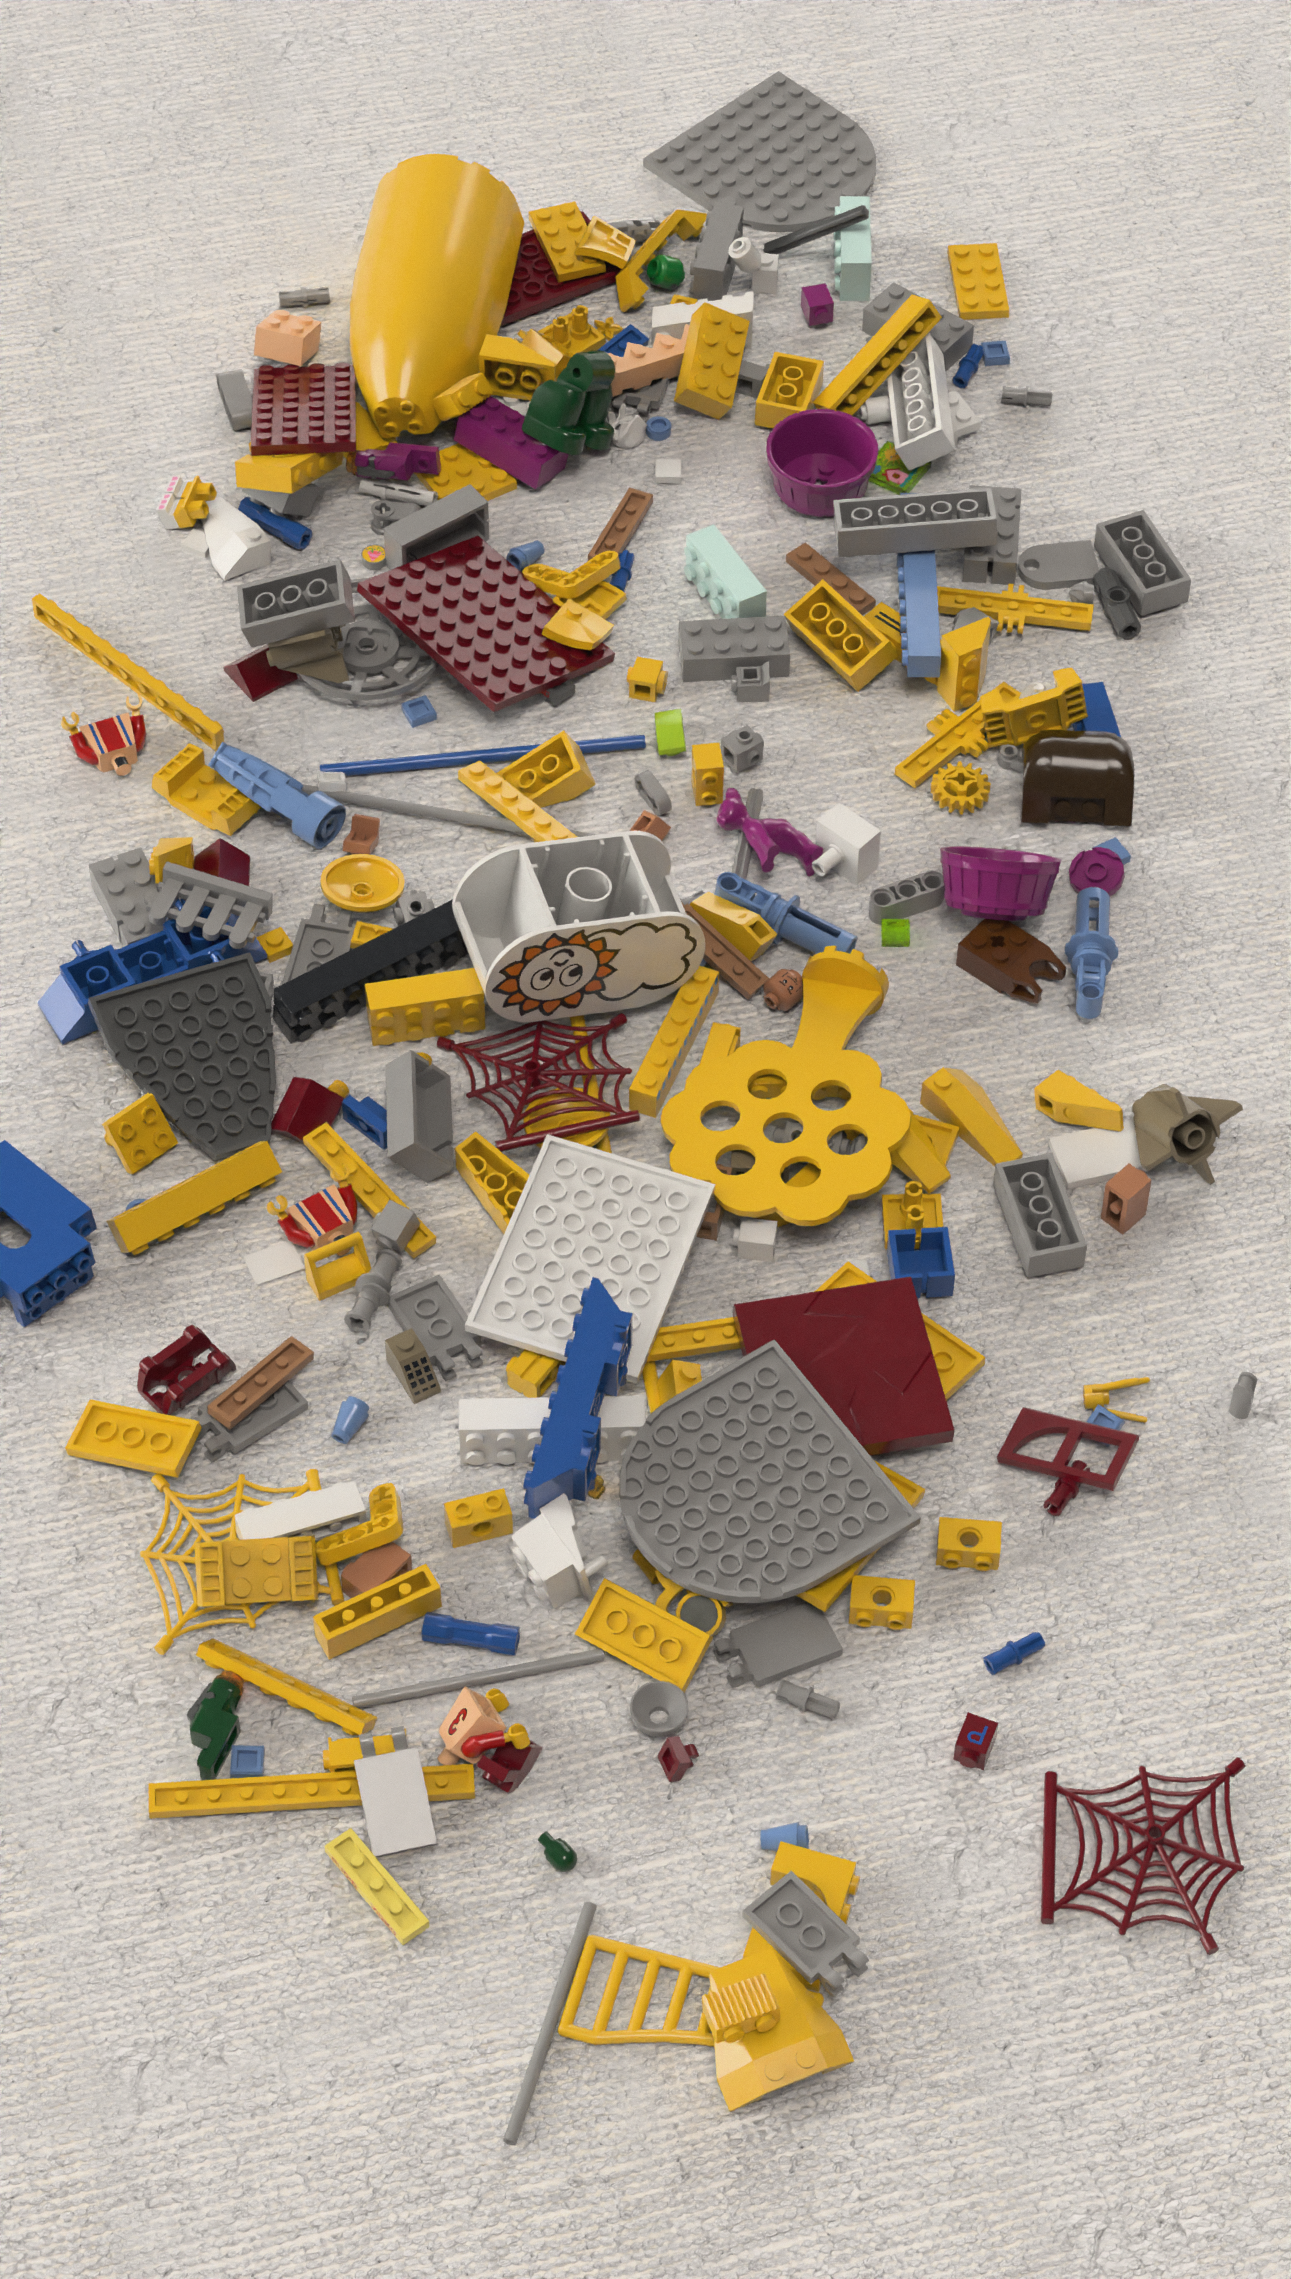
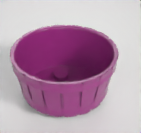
M831 409L805 410L784 418L783 421H780L772 429L766 443L767 461L772 471L774 488L780 499L788 507L799 513L827 517L834 516L833 500L862 498L866 493L878 456V442L873 431L858 418L852 417V415ZM820 479V481H826L827 483L825 485H817L816 480Z
M967 846L940 848V862L942 864L946 905L961 909V913L964 915L994 920L1024 921L1028 920V916L1043 915L1048 907V900L1056 876L1059 873L1061 859L1043 854L1008 849Z

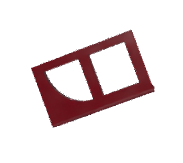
M1023 1407L997 1455V1460L999 1463L1059 1478H1069L1075 1482L1114 1491L1139 1441V1435ZM1053 1433L1067 1434L1053 1462L1016 1454L1022 1446L1037 1437ZM1081 1438L1119 1446L1105 1475L1068 1466Z

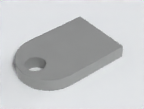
M1091 540L1032 546L1020 555L1018 561V575L1020 579L1028 586L1041 590L1071 588L1083 581H1086L1087 584H1094L1093 575L1099 571ZM1026 567H1035L1037 570H1028Z

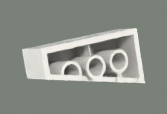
M754 291L745 292V296L733 297V294L724 295L721 300L708 301V298L700 299L697 303L690 305L682 302L653 307L652 347L656 333L681 339L685 324L690 325L692 314L706 302L750 321L744 349H752Z

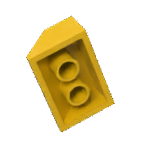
M989 617L942 635L940 677H938L937 691L954 712L977 703L986 676L991 619Z

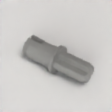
M1003 386L1001 402L1024 404L1025 407L1027 404L1050 406L1053 394L1051 391L1028 389V386L1026 388Z
M783 1679L777 1689L776 1699L796 1705L803 1712L809 1709L830 1718H835L839 1712V1701L814 1693V1688L812 1687L807 1689Z

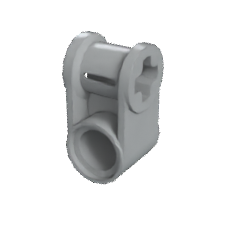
M376 501L371 506V513L374 516L371 522V529L376 534L384 535L385 527L421 508L411 502ZM383 507L385 508V514H382Z

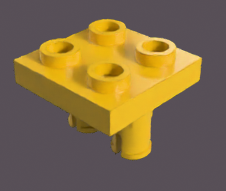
M583 305L574 307L572 312L566 316H559L557 320L553 319L552 324L538 331L557 340L573 354L595 351L606 344V337L588 323V308Z
M151 1093L145 1094L102 1124L106 1131L104 1136L107 1145L115 1148L124 1168L129 1174L136 1173L178 1144L159 1104Z
M918 1181L907 1182L905 1194H882L884 1248L887 1249L888 1230L915 1229L914 1249H919L921 1228L943 1227L941 1194H922V1184Z

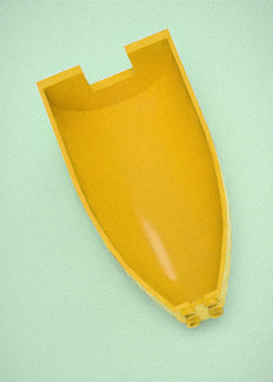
M426 154L398 163L397 168L383 176L374 196L353 280L350 301L349 346L356 380L371 418L382 438L399 437L400 432L403 430H408V432L414 435L432 433L442 421L434 408L433 399L463 378L479 373V353L486 334L497 336L506 310L525 223L515 196L503 180L499 182L490 174V170L476 162L470 164L458 160V156Z

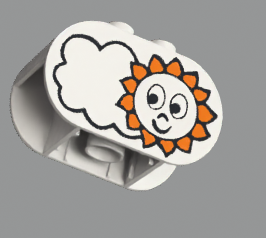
M624 831L508 846L485 856L474 864L457 885L453 896L452 910L487 1002L493 1011L506 1019L517 1022H536L594 1013H606L654 1003L670 995L685 984L700 966L704 957L706 943L700 925L686 914L670 877L671 859L665 844L658 837L647 832Z

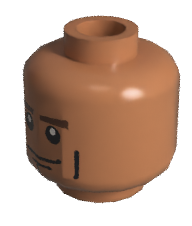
M792 969L777 971L764 983L763 990L766 1004L772 1009L777 1008L782 1011L791 1009L803 998L802 976Z

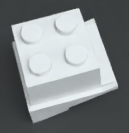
M563 1493L540 1508L541 1514L511 1535L515 1546L511 1551L518 1561V1569L526 1580L528 1578L534 1583L533 1589L542 1602L548 1600L553 1609L582 1593L591 1604L594 1594L588 1577L608 1565L602 1554L584 1565L583 1560L587 1558L568 1498Z

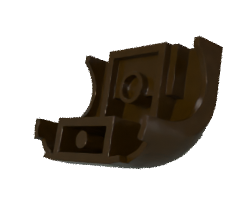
M1043 730L1024 742L1022 748L1023 788L1020 811L1021 823L1073 821L1101 822L1105 826H1132L1134 761L1131 748L1124 739L1115 733L1103 731Z

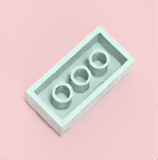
M840 196V206H835L834 216L861 205H865L869 210V218L867 220L833 233V239L836 240L834 242V257H836L834 260V274H839L835 275V291H839L840 301H869L872 259L869 196Z
M713 524L686 535V547L684 548L686 556L685 575L688 580H692L697 586L699 594L708 600L713 612L719 614L722 619L766 617L767 590L717 527Z

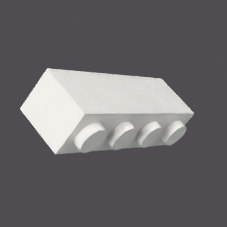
M354 1480L346 1483H336L326 1489L308 1491L298 1497L277 1500L270 1505L256 1509L249 1508L235 1514L236 1533L239 1540L315 1535L316 1542L366 1522V1510Z

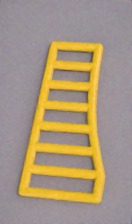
M589 1935L585 1940L558 2026V2033L560 2036L593 2045L667 2042L714 2047V2037L710 2033L711 2029L703 2011L697 2031L676 2029L692 1975L709 1978V1972L721 1967L596 1935ZM596 1950L616 1955L593 2029L590 2030L575 2026L573 2023ZM628 1958L647 1962L628 2029L606 2031ZM660 1966L680 1971L663 2028L642 2029ZM808 1990L817 2002L823 2006V1995Z

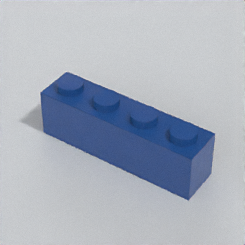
M1104 683L1082 684L1088 717L1073 723V729L1075 731L1110 732L1121 737Z

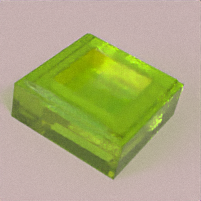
M881 919V947H910L909 919Z

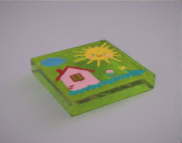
M887 441L878 451L876 466L869 482L898 495L900 493H909L931 468V461L923 466L908 470L896 452L895 445Z

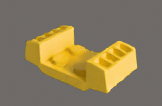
M1073 668L1053 671L1054 689L1042 691L1041 693L1017 699L1013 702L1004 704L998 689L980 696L989 748L1007 744L1018 746L1024 744L1031 736L1040 733V731L1067 730L1071 724L1088 717L1082 680Z
M190 743L153 775L152 789L165 797L172 806L211 830L217 829L229 836H232L238 828L261 808V806L226 781L217 771L205 765L204 750Z
M315 1535L195 1542L198 1606L318 1599Z

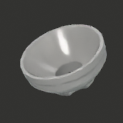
M653 1681L644 1684L635 1691L630 1702V1714L636 1727L643 1733L654 1737H665L677 1732L686 1722L688 1700L684 1692L676 1685L665 1681ZM655 1711H663L669 1718L665 1723L656 1724L651 1721L650 1715Z

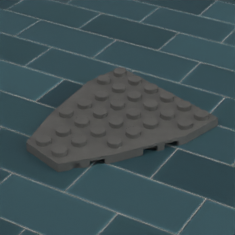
M251 953L89 998L88 1005L108 1053L144 1094L151 1093L154 1095L165 1118L213 1160L216 1161L232 1156L260 1141H268L270 1143L276 1089L275 1055L272 1042L273 1025H271L272 1006L271 999Z

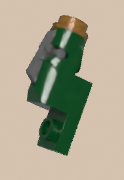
M225 1670L220 1675H217L187 1712V1719L190 1721L191 1742L202 1749L197 1759L201 1780H214L217 1778L232 1749V1745L235 1744L241 1733L239 1716L235 1715V1711L244 1692L243 1686L245 1682L242 1677L232 1671Z

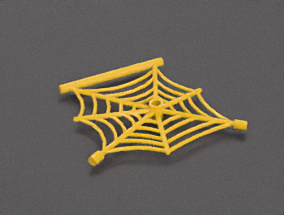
M310 1469L306 1472L307 1482L304 1485L287 1488L263 1487L245 1480V1475L240 1474L238 1481L224 1490L207 1495H187L171 1491L169 1482L162 1474L157 1473L152 1477L151 1482L160 1492L165 1493V1512L156 1537L145 1551L140 1552V1556L144 1559L153 1578L165 1617L167 1635H163L155 1645L154 1649L157 1653L164 1655L173 1645L174 1638L203 1627L226 1623H248L250 1628L253 1629L256 1627L255 1619L271 1606L281 1602H269L253 1615L249 1608L253 1603L213 1606L195 1612L199 1608L197 1590L184 1563L196 1565L195 1557H190L189 1555L195 1550V1542H201L202 1539L205 1542L213 1541L210 1537H220L230 1533V1536L224 1540H239L236 1537L235 1514L243 1511L240 1510L242 1500L261 1506L273 1503L243 1495L244 1485L270 1493L296 1492L291 1497L294 1498L301 1496L308 1489L309 1491L322 1490L318 1470ZM237 1487L236 1496L226 1503L213 1508L197 1509L186 1507L177 1498L208 1500L225 1495ZM170 1501H172L179 1510L175 1527L157 1552H151L164 1532L170 1513ZM234 1503L232 1513L216 1519H195L190 1513H214L226 1509ZM184 1516L189 1522L185 1532L168 1554L163 1553L177 1534ZM232 1518L231 1527L219 1532L206 1533L201 1525L217 1524ZM192 1528H194L199 1535L192 1547L183 1555H174L184 1543ZM150 1559L160 1560L172 1588L179 1619L173 1629L165 1595ZM166 1561L178 1562L190 1586L194 1603L184 1615L180 1596ZM337 1562L324 1565L329 1587L320 1585L317 1581L318 1593L330 1594L334 1606L344 1602ZM243 1610L246 1618L209 1620L182 1629L188 1620L209 1612Z

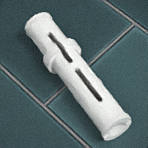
M362 478L359 485L360 493L380 496L382 500H389L390 498L428 506L438 499L436 491L394 484L388 479L380 481Z

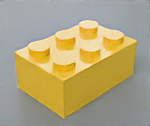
M774 352L756 400L755 425L774 428L776 424L783 421L789 415L814 409L815 406L812 402L819 396L823 385L824 361Z

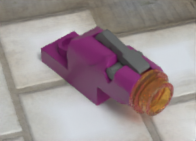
M390 442L385 450H356V452L348 453L346 469L348 473H352L354 476L373 480L393 479L408 481L413 472L438 475L441 471L439 447Z

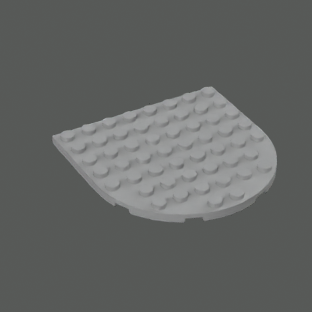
M778 71L643 158V166L708 211L712 212L714 202L744 206L743 223L752 225L754 230L795 232L833 217L835 206H840V196H866L875 180L876 154L868 135L855 121Z
M775 1340L770 1341L659 1406L646 1418L645 1424L632 1437L621 1466L619 1483L621 1511L626 1528L639 1551L652 1566L676 1584L694 1593L721 1601L762 1603L785 1599L803 1593L919 1525L921 1519Z

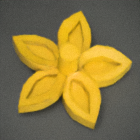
M612 317L607 318L605 323L600 320H594L595 326L598 327L596 330L601 334H605L606 339L609 341L614 337V334L616 335L623 330L620 325L614 323Z

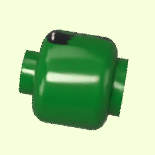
M660 254L652 259L647 267V275L650 282L661 288L673 290L685 278L683 263L680 259Z

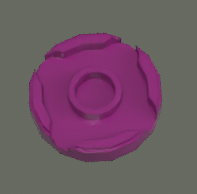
M1094 847L1086 852L1084 850L1078 853L1071 862L1069 868L1070 884L1076 893L1085 888L1097 887L1105 890L1109 896H1112L1122 887L1125 878L1123 863L1118 854L1110 849Z

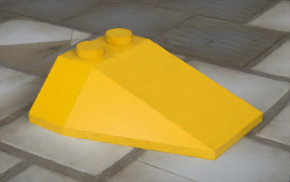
M772 1948L709 1972L710 1992H715L717 1989L721 1990L723 1987L734 1985L736 1982L740 1983L742 1980L746 1981L749 1978L765 1974L780 2007V2021L776 2022V2025L768 2031L759 2032L756 2029L745 2033L742 2039L734 2043H726V2041L716 2043L714 2038L716 2078L729 2112L759 2101L768 2093L818 2073L826 2074L854 2062L840 2027Z

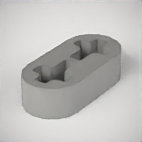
M647 770L635 775L634 780L638 792L657 816L672 810L669 795L651 771Z

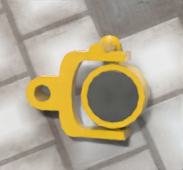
M656 1569V1576L665 1590L657 1598L655 1605L669 1612L668 1609L671 1602L686 1588L676 1584ZM691 1592L685 1595L678 1603L676 1617L714 1637L718 1635L725 1625V1607L729 1608L733 1603Z

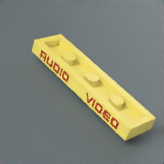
M352 1828L324 1846L326 1854L402 1945H405L429 1928V1920Z

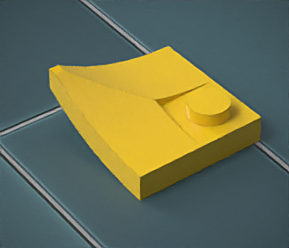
M594 215L574 253L576 255L598 258L623 269L628 262L636 240Z
M601 581L576 598H570L605 620L627 600L625 592L605 581ZM555 596L553 603L561 608L568 599Z
M568 599L544 626L542 635L566 646L592 650L610 635L614 624L573 600Z

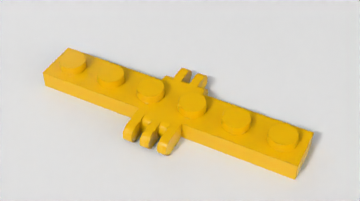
M1010 583L1008 584V591L1002 590V594L937 586L939 613L957 615L960 610L975 607L994 620H998L999 624L996 631L1002 632L1003 624L1008 625V633H1012L1013 625L1017 626V634H1023L1024 623L1091 630L1093 604L1028 597L1029 593H1024V585H1019L1018 592H1013L1014 584Z
M1004 681L993 689L999 690L1004 704L1019 699L1021 694ZM981 700L960 716H957L949 709H945L941 712V715L938 714L934 717V721H929L926 726L935 736L895 767V775L913 788H916L938 771V768L943 767L960 752L964 755L970 753L977 758L982 754V751L985 752L989 749V744L984 736L986 729Z

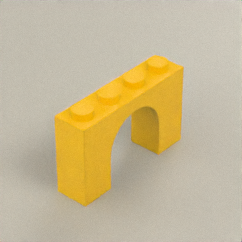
M344 453L274 455V457L251 456L248 454L235 461L237 487L292 494L342 465Z
M780 1841L771 1868L770 1885H774L792 1871L847 1924L851 1905L847 1904L850 1894L856 1895L860 1882V1876L855 1875L856 1862ZM752 1927L743 1959L772 1948L806 1989L815 1992L820 1991L822 1983L819 1979L810 1984Z

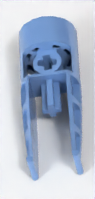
M222 742L208 764L226 781L268 812L272 810L280 817L284 818L286 816L292 820V832L316 849H322L332 842L344 824L346 817L344 805L322 791H316L308 795L302 791V783L238 748Z

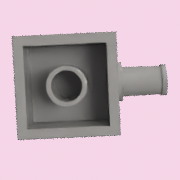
M309 483L292 494L243 488L242 492L251 496L250 501L258 505L264 506L266 504L269 506V511L281 517H284L286 514L298 518L299 515H310L321 488L313 483Z

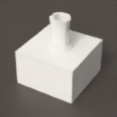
M838 802L817 820L815 844L823 848V854L812 862L813 870L819 876H825L829 870L833 869L857 886L878 868L881 830Z

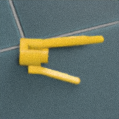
M1131 1378L1105 1384L1083 1385L1084 1407L1094 1411L1098 1404L1102 1407L1109 1405L1110 1390L1148 1383L1150 1378ZM1107 1409L1121 1419L1143 1423L1148 1420L1144 1416Z

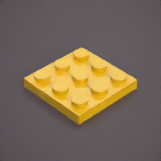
M459 443L439 451L441 471L438 475L414 472L428 491H436L438 493L437 500L469 484L487 501L517 489V481L511 474Z

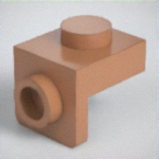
M354 814L351 831L343 841V851L351 852L352 855H370L378 845L380 819Z

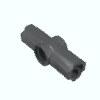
M1109 567L1101 568L1093 575V582L1103 601L1104 615L1112 621L1118 636L1123 637L1124 640L1131 639L1141 631V625L1129 601L1130 593L1127 588L1122 586L1115 570H1111Z

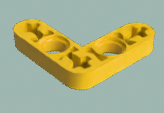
M605 551L596 555L571 573L543 564L529 565L523 569L522 573L526 579L533 582L542 591L570 599L582 595L618 571L621 565L617 552Z
M381 1484L370 1492V1521L327 1536L315 1544L316 1556L320 1564H334L390 1543L402 1535L404 1529L401 1499L394 1484Z

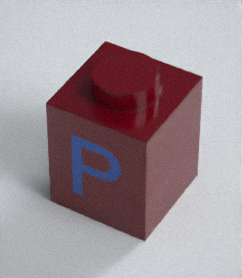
M968 1712L955 1743L953 1760L960 1762V1764L968 1768L976 1767L984 1770L997 1737L998 1722Z

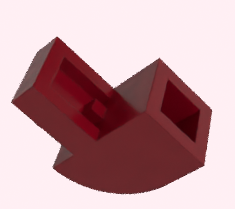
M530 1740V1744L527 1747L517 1749L512 1741L505 1743V1746L498 1747L494 1754H482L477 1767L484 1770L482 1778L503 1791L511 1793L518 1788L531 1771L543 1747Z

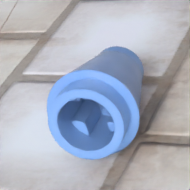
M536 540L511 548L506 556V560L522 572L525 567L532 565L543 555L545 549L543 544Z
M352 1396L343 1401L331 1434L332 1438L340 1443L347 1444L349 1439L352 1438L369 1417L367 1413L369 1406L364 1401Z
M799 1822L761 1830L762 1850L777 1851L780 1841L809 1849L808 1826L800 1825Z

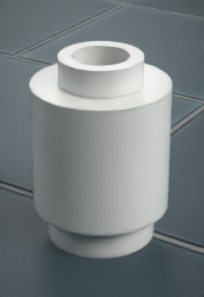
M741 237L732 242L728 253L740 270L746 273L756 272L761 267L762 261L760 253L751 241L746 237Z
M886 395L868 398L859 408L860 419L865 420L867 425L891 421L889 397Z

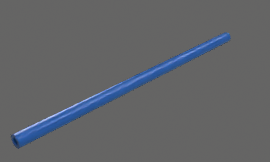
M645 735L575 741L579 745L582 754L646 748ZM541 744L320 765V771L343 772L345 776L470 765L479 760L483 763L518 760Z

